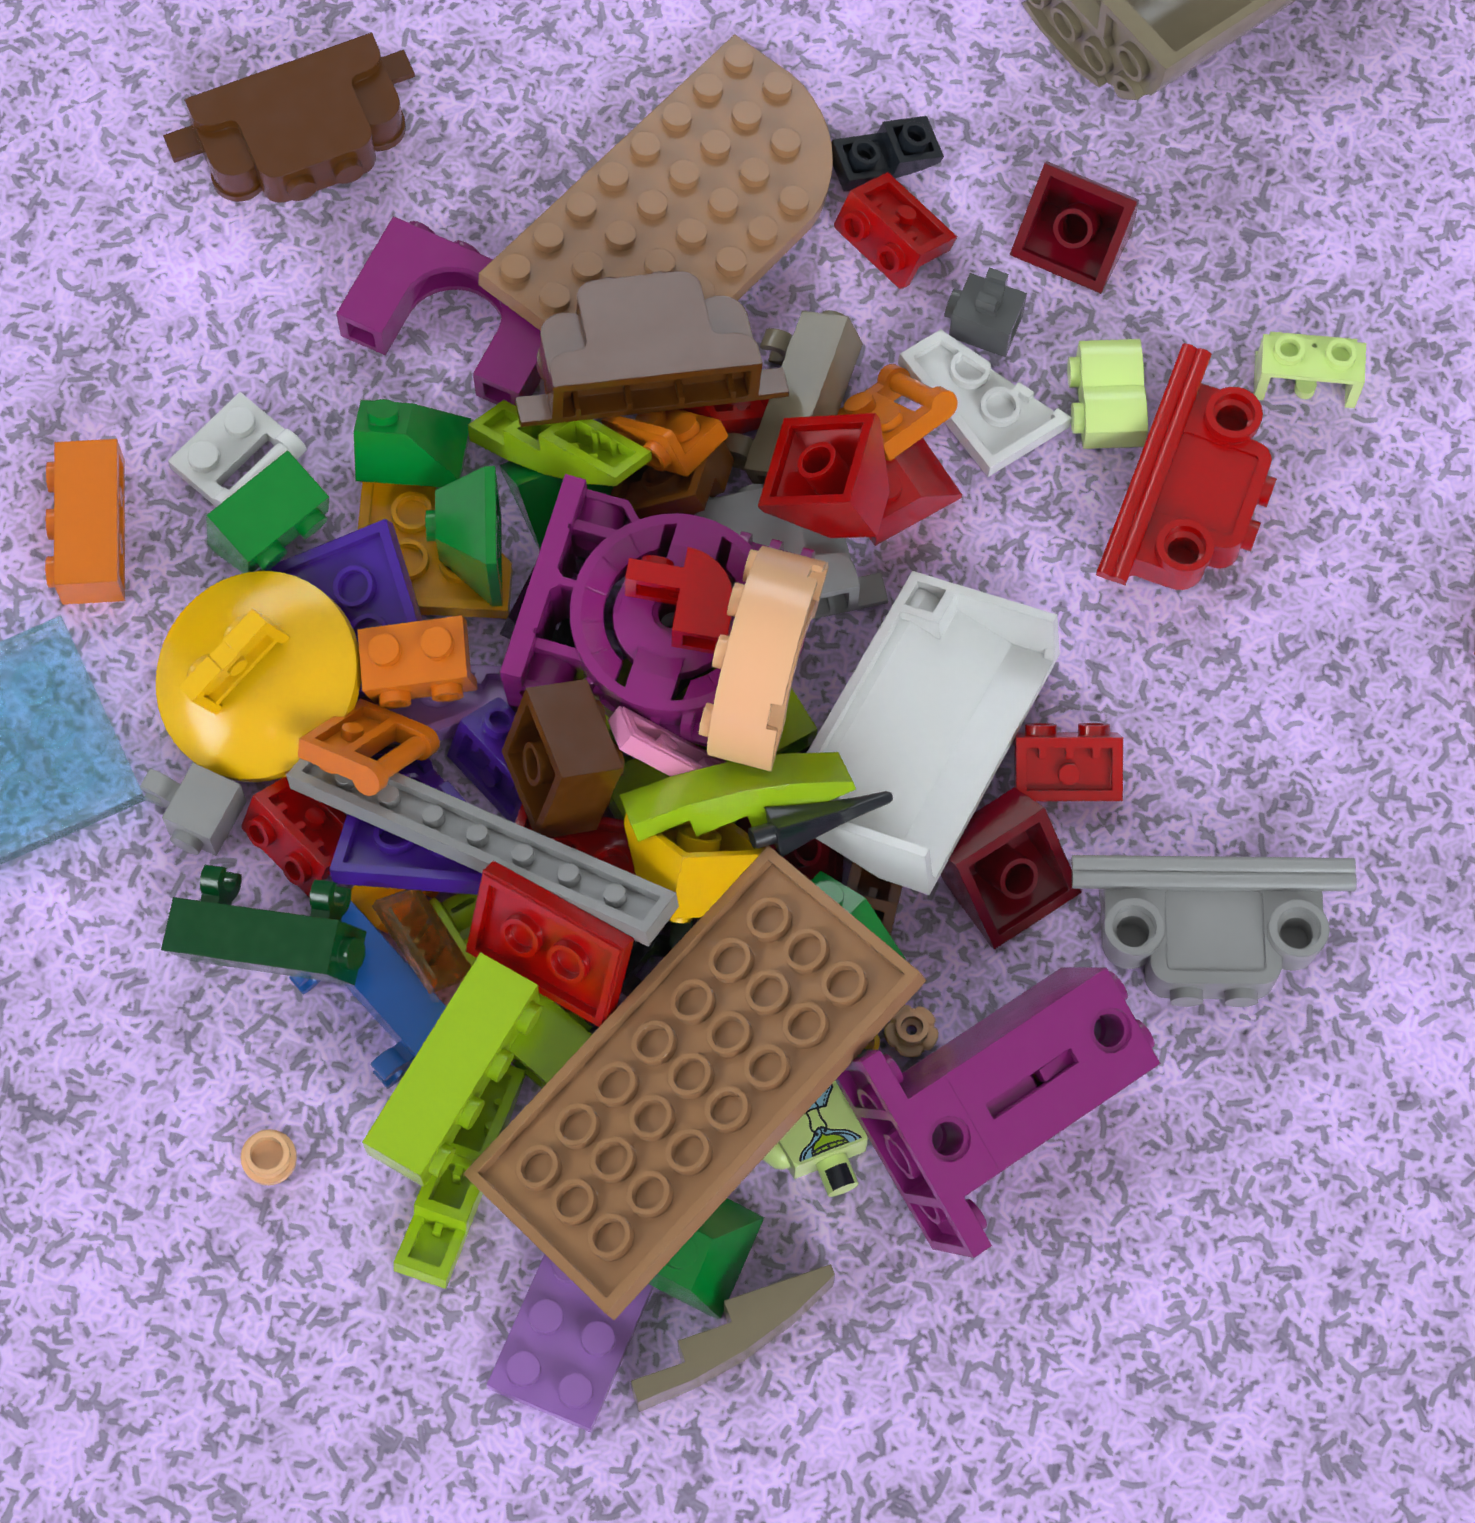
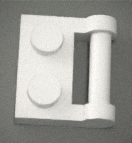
M239 392L168 460L170 469L217 507L287 450L298 460L307 451V448L295 433L289 429H284L244 394ZM267 441L274 445L230 489L221 486Z

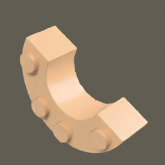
M762 546L759 551L750 550L743 574V581L746 583L744 585L735 582L729 600L727 615L735 617L730 636L720 634L714 652L712 667L721 669L714 704L706 703L698 733L708 737L707 755L772 771L786 721L787 706L799 655L812 618H815L829 568L828 562Z

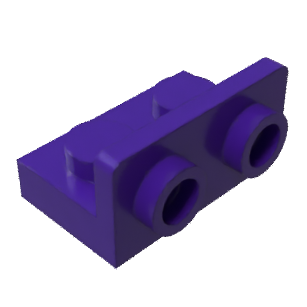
M497 697L460 720L447 757L507 820L515 823L522 802L501 751L516 713L502 698Z

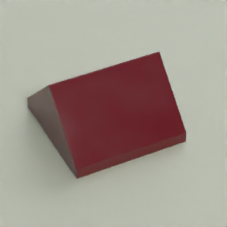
M1046 161L1010 255L1102 294L1132 234L1139 199Z

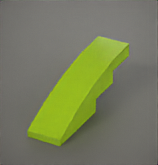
M505 400L468 424L469 440L508 461L564 479L565 474L586 479L587 484L617 486L652 460L651 451L594 419L520 427L516 406Z
M839 752L792 753L776 755L772 771L730 761L673 775L620 794L619 796L639 842L687 821H690L696 837L746 816L752 827L767 823L764 807L826 802L856 790V787Z
M510 1065L498 1083L492 1079L480 1096L481 1099L485 1100V1104L478 1119L469 1130L461 1127L450 1145L456 1151L448 1168L440 1178L432 1175L426 1186H421L414 1203V1215L393 1262L395 1272L444 1289L447 1288L483 1195L463 1173L509 1125L526 1076V1070Z

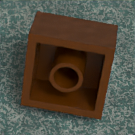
M587 679L525 689L501 752L532 830L548 838L597 830L606 807L610 804L611 796L619 777L624 772L623 753L619 750L616 743L613 744L608 732L603 704L600 700H595Z

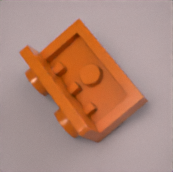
M463 615L358 629L362 691L374 703H379L380 707L386 709L404 708L412 704L411 699L432 697V700L437 702L456 701L464 697V692L478 690L477 678L471 673L467 620Z

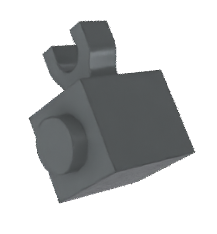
M989 267L986 278L969 273L963 290L953 289L945 309L944 317L951 319L949 335L958 341L1006 357L1023 317L1027 293L1006 286L1009 274Z

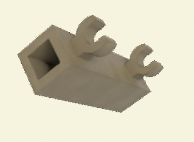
M825 310L822 313L802 311L793 335L780 329H766L760 347L762 350L771 351L768 359L769 362L783 367L789 389V397L769 399L754 440L742 434L727 433L728 437L724 441L734 458L732 467L744 470L753 484L764 485L784 418L838 414L863 345L849 316L833 310Z

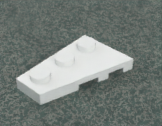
M941 329L899 354L898 365L906 369L910 373L911 378L931 388L941 386L956 395L958 401L957 409L944 423L987 477L1070 427L1071 416L1059 408L1053 411L1035 399L1032 390L1020 382L1014 385L991 369L989 361Z

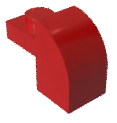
M687 547L684 567L674 566V562L670 559L655 555L643 556L642 560L629 558L625 576V596L676 605L671 647L714 654L720 634L729 636L732 616L727 615L732 585L722 566L708 554L691 547Z

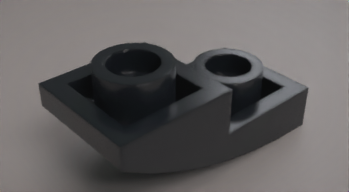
M927 116L884 121L875 134L832 139L831 141L832 165L843 192L850 191L887 172L896 179L922 171L940 163L944 158Z

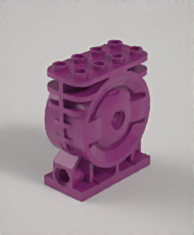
M565 474L500 670L508 705L519 707L524 691L528 687L587 679L595 700L601 701L605 714L609 718L619 706L625 707L693 744L707 747L708 737L698 734L706 703L714 704L721 669L717 668L707 675L690 680L684 699L675 700L681 680L698 676L712 668L714 654L671 647L672 628L664 626L661 620L666 614L675 612L676 605L625 596L624 582L617 595L613 610V624L618 645L625 657L632 663L626 686L623 687L616 682L623 666L622 660L612 649L604 628L606 601L612 587L626 576L629 558L642 560L643 556L655 555L670 559L674 562V566L684 567L687 547H691L714 558L732 578L734 583L745 585L746 582L743 581V574L750 550L759 551L762 546L766 545L753 542L752 533L741 531L739 535L716 521L700 516L676 513L639 519L629 500L587 489L586 479ZM772 539L769 546H766L784 551V543L780 540ZM805 547L802 549L800 555L815 559L814 550ZM579 556L587 558L579 571L577 579H572L576 567L575 559L578 560ZM732 616V623H731L730 633H731L732 626H733V622H734V619H735V617H733V616ZM570 619L574 647L551 641L557 623ZM803 642V645H802V648H801V652H800L799 658H800L801 653H802V650H803L804 642Z

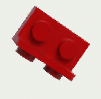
M889 172L850 190L834 222L835 229L899 289L910 285L920 266L949 252L958 237Z
M1027 723L1025 724V732H1018L1012 742L1015 746L1014 788L1034 801H1123L1124 737L1117 732H1110V724L1079 723L1078 732H1057V724Z
M286 776L253 795L241 827L249 840L256 847L262 849L283 870L286 878L292 884L297 885L310 898V890L314 880L326 881L327 877L331 875L329 869L346 815L336 808L290 789Z

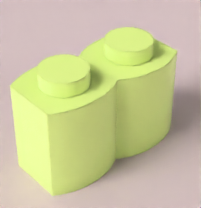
M1141 340L1079 341L1076 357H1068L1067 362L1069 388H1078L1079 403L1071 404L1072 433H1081L1083 449L1144 447L1148 434V410L1144 386Z

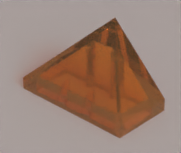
M406 889L374 902L372 908L429 994L463 981L471 968V964L422 890Z

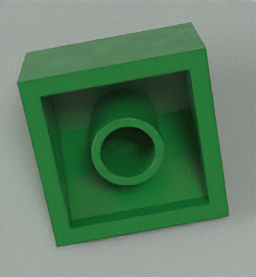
M287 450L206 515L207 545L218 556L242 573L254 572L258 568L268 571L287 554L285 547L299 535L304 539L309 538L326 523L328 518L325 514L328 513L329 496Z

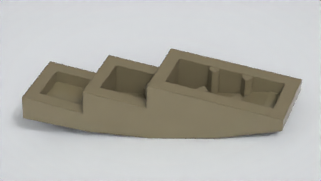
M830 1264L725 1300L724 1314L728 1322L727 1324L678 1340V1353L682 1361L681 1364L631 1381L632 1393L638 1411L641 1412L694 1390L745 1361L791 1327L833 1287L835 1273L832 1265Z

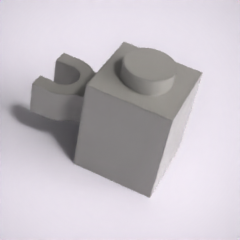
M192 763L181 784L150 768L140 785L141 790L147 792L144 796L147 801L167 808L162 819L169 835H171L170 841L178 848L194 855H198L202 849L217 856L247 802L241 784L195 763Z

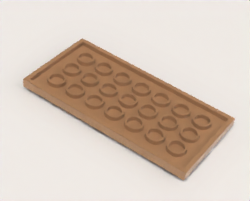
M768 845L471 1164L463 1175L605 1314L615 1320L927 980L915 967Z

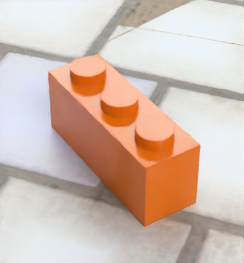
M100 439L54 442V461L46 463L48 492L54 493V508L46 509L45 516L47 537L49 540H54V556H47L45 560L47 585L49 588L55 587L62 605L125 601V459L118 440Z

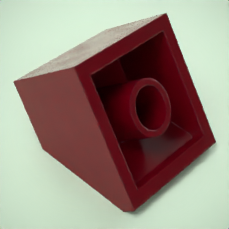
M1016 788L1007 791L973 814L941 873V877L948 889L994 950L1082 893L1081 889L1072 888V869L1045 807Z

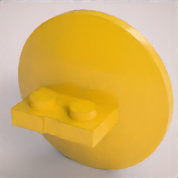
M254 571L231 576L210 586L196 596L184 608L171 626L162 645L156 670L158 709L164 726L173 742L189 759L199 766L228 779L242 782H264L286 777V774L300 759L298 758L299 738L333 716L344 717L354 710L361 685L359 645L355 632L341 608L327 594L311 583L293 575L274 571Z

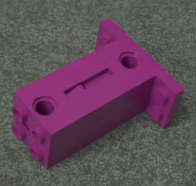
M1061 967L903 1073L888 1054H882L881 1050L864 1049L835 1080L933 1250L975 1258L990 1248L992 1244L983 1230L987 1227L986 1219L978 1206L972 1200L965 1199V1196L1161 1064L1152 1049L1155 1046V1042L1151 1032L1144 1023L1135 1019L1125 1001L1128 998V994L1124 984L1117 975L1108 971L1107 967Z

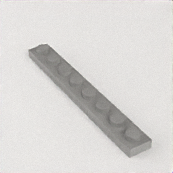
M301 758L286 774L290 789L482 873L483 869L494 860L646 946L652 943L679 907L676 892L400 773L390 777L387 786L372 796L360 793L355 787L353 780L339 774L327 773L321 770L319 766Z

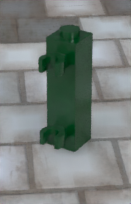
M205 864L200 876V890L202 893L200 901L177 897L172 899L161 950L194 962L355 986L358 969L362 966L365 958L364 942L367 932L341 921L351 902L352 892L349 888L337 887V883L333 881L315 879L310 890V916L234 906L231 904L240 891L242 874L226 872L227 868Z

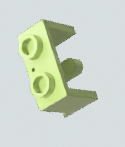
M1270 331V334H1263L1259 350L1255 351L1253 394L1258 400H1264L1271 377L1295 379L1294 391L1301 399H1309L1314 395L1317 381L1345 384V408H1355L1365 383L1366 343L1357 342V339L1283 332Z

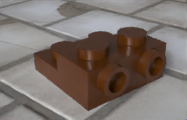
M723 441L688 477L665 470L658 471L651 466L644 465L617 486H613L610 496L629 500L639 519L661 514L695 515L698 512L705 511L709 496L713 498L725 492L734 458Z

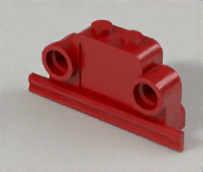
M1183 343L1096 576L1125 586L1129 576H1136L1171 589L1185 590L1199 583L1207 566L1226 568L1236 561L1240 549L1250 552L1252 550L1261 522L1252 519L1256 505L1267 508L1277 478L1267 475L1272 461L1270 451L1264 444L1253 440L1260 427L1263 410L1257 397L1244 388L1225 387L1218 389L1201 383L1212 355L1206 349H1197L1195 346Z

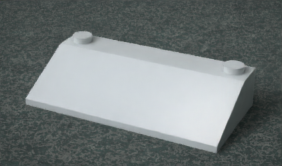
M912 571L807 753L839 752L854 782L856 790L830 801L883 791L891 792L893 801L854 818L816 837V839L880 879L930 895L1060 655L1057 614Z

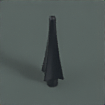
M883 791L834 801L764 807L767 823L748 828L749 840L754 849L774 844L778 854L784 857L816 837L865 813L889 804L893 801V795L891 792Z

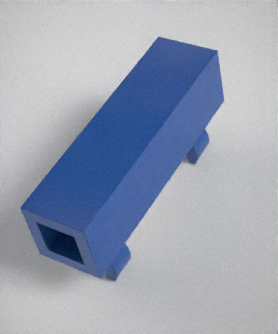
M351 901L341 921L367 932L364 942L365 958L362 966L358 969L355 986L344 985L397 1043L381 1053L370 1064L374 1069L373 1074L389 1089L404 1076L447 1006ZM294 976L289 977L290 981L303 995L312 990L321 981Z

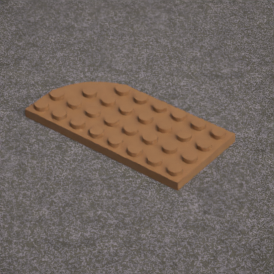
M734 34L479 272L478 285L540 331L543 323L555 314H576L579 288L586 282L605 277L619 278L647 275L659 271H684L691 273L700 281L705 300L713 296H727L738 301L813 227L824 207L832 175L833 155L829 130L821 110L814 98L797 78Z

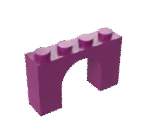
M393 216L336 312L340 335L386 356L409 314L422 300L442 291H468L489 301L501 317L496 334L473 372L476 396L496 405L505 400L516 406V397L532 396L542 379L537 371V352L540 348L541 331L478 285L479 272L493 259L480 254L475 247L467 242L460 240L452 242L436 235L428 226L421 222L410 221L408 223Z

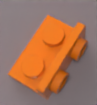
M680 409L641 413L636 416L635 420L622 416L606 417L601 420L603 425L651 451L652 460L645 465L651 466L658 471L665 470L686 477L728 437L720 420Z

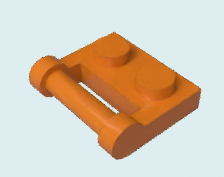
M888 364L880 370L877 383L866 391L848 398L844 406L839 409L837 415L876 413L881 423L885 459L891 461L948 420L955 413L958 401L953 392L941 386L931 388L911 378L910 373L906 369L896 364ZM904 396L922 406L916 411H912L894 401Z
M360 699L357 701L355 708L346 716H333L299 738L298 758L319 766L321 770L327 773L339 774L353 780L355 787L360 793L372 796L384 789L388 784L389 778L415 760H426L435 754L439 749L440 741L437 733L431 727ZM394 741L400 743L399 746L378 760L370 758Z

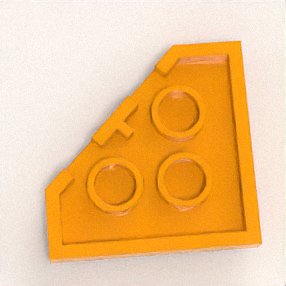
M362 482L358 530L383 519L393 523L421 615H463V617L507 619L510 612L513 569L512 562L503 553V606L492 607L439 560L436 541L427 542L425 515L426 510H435L436 487Z

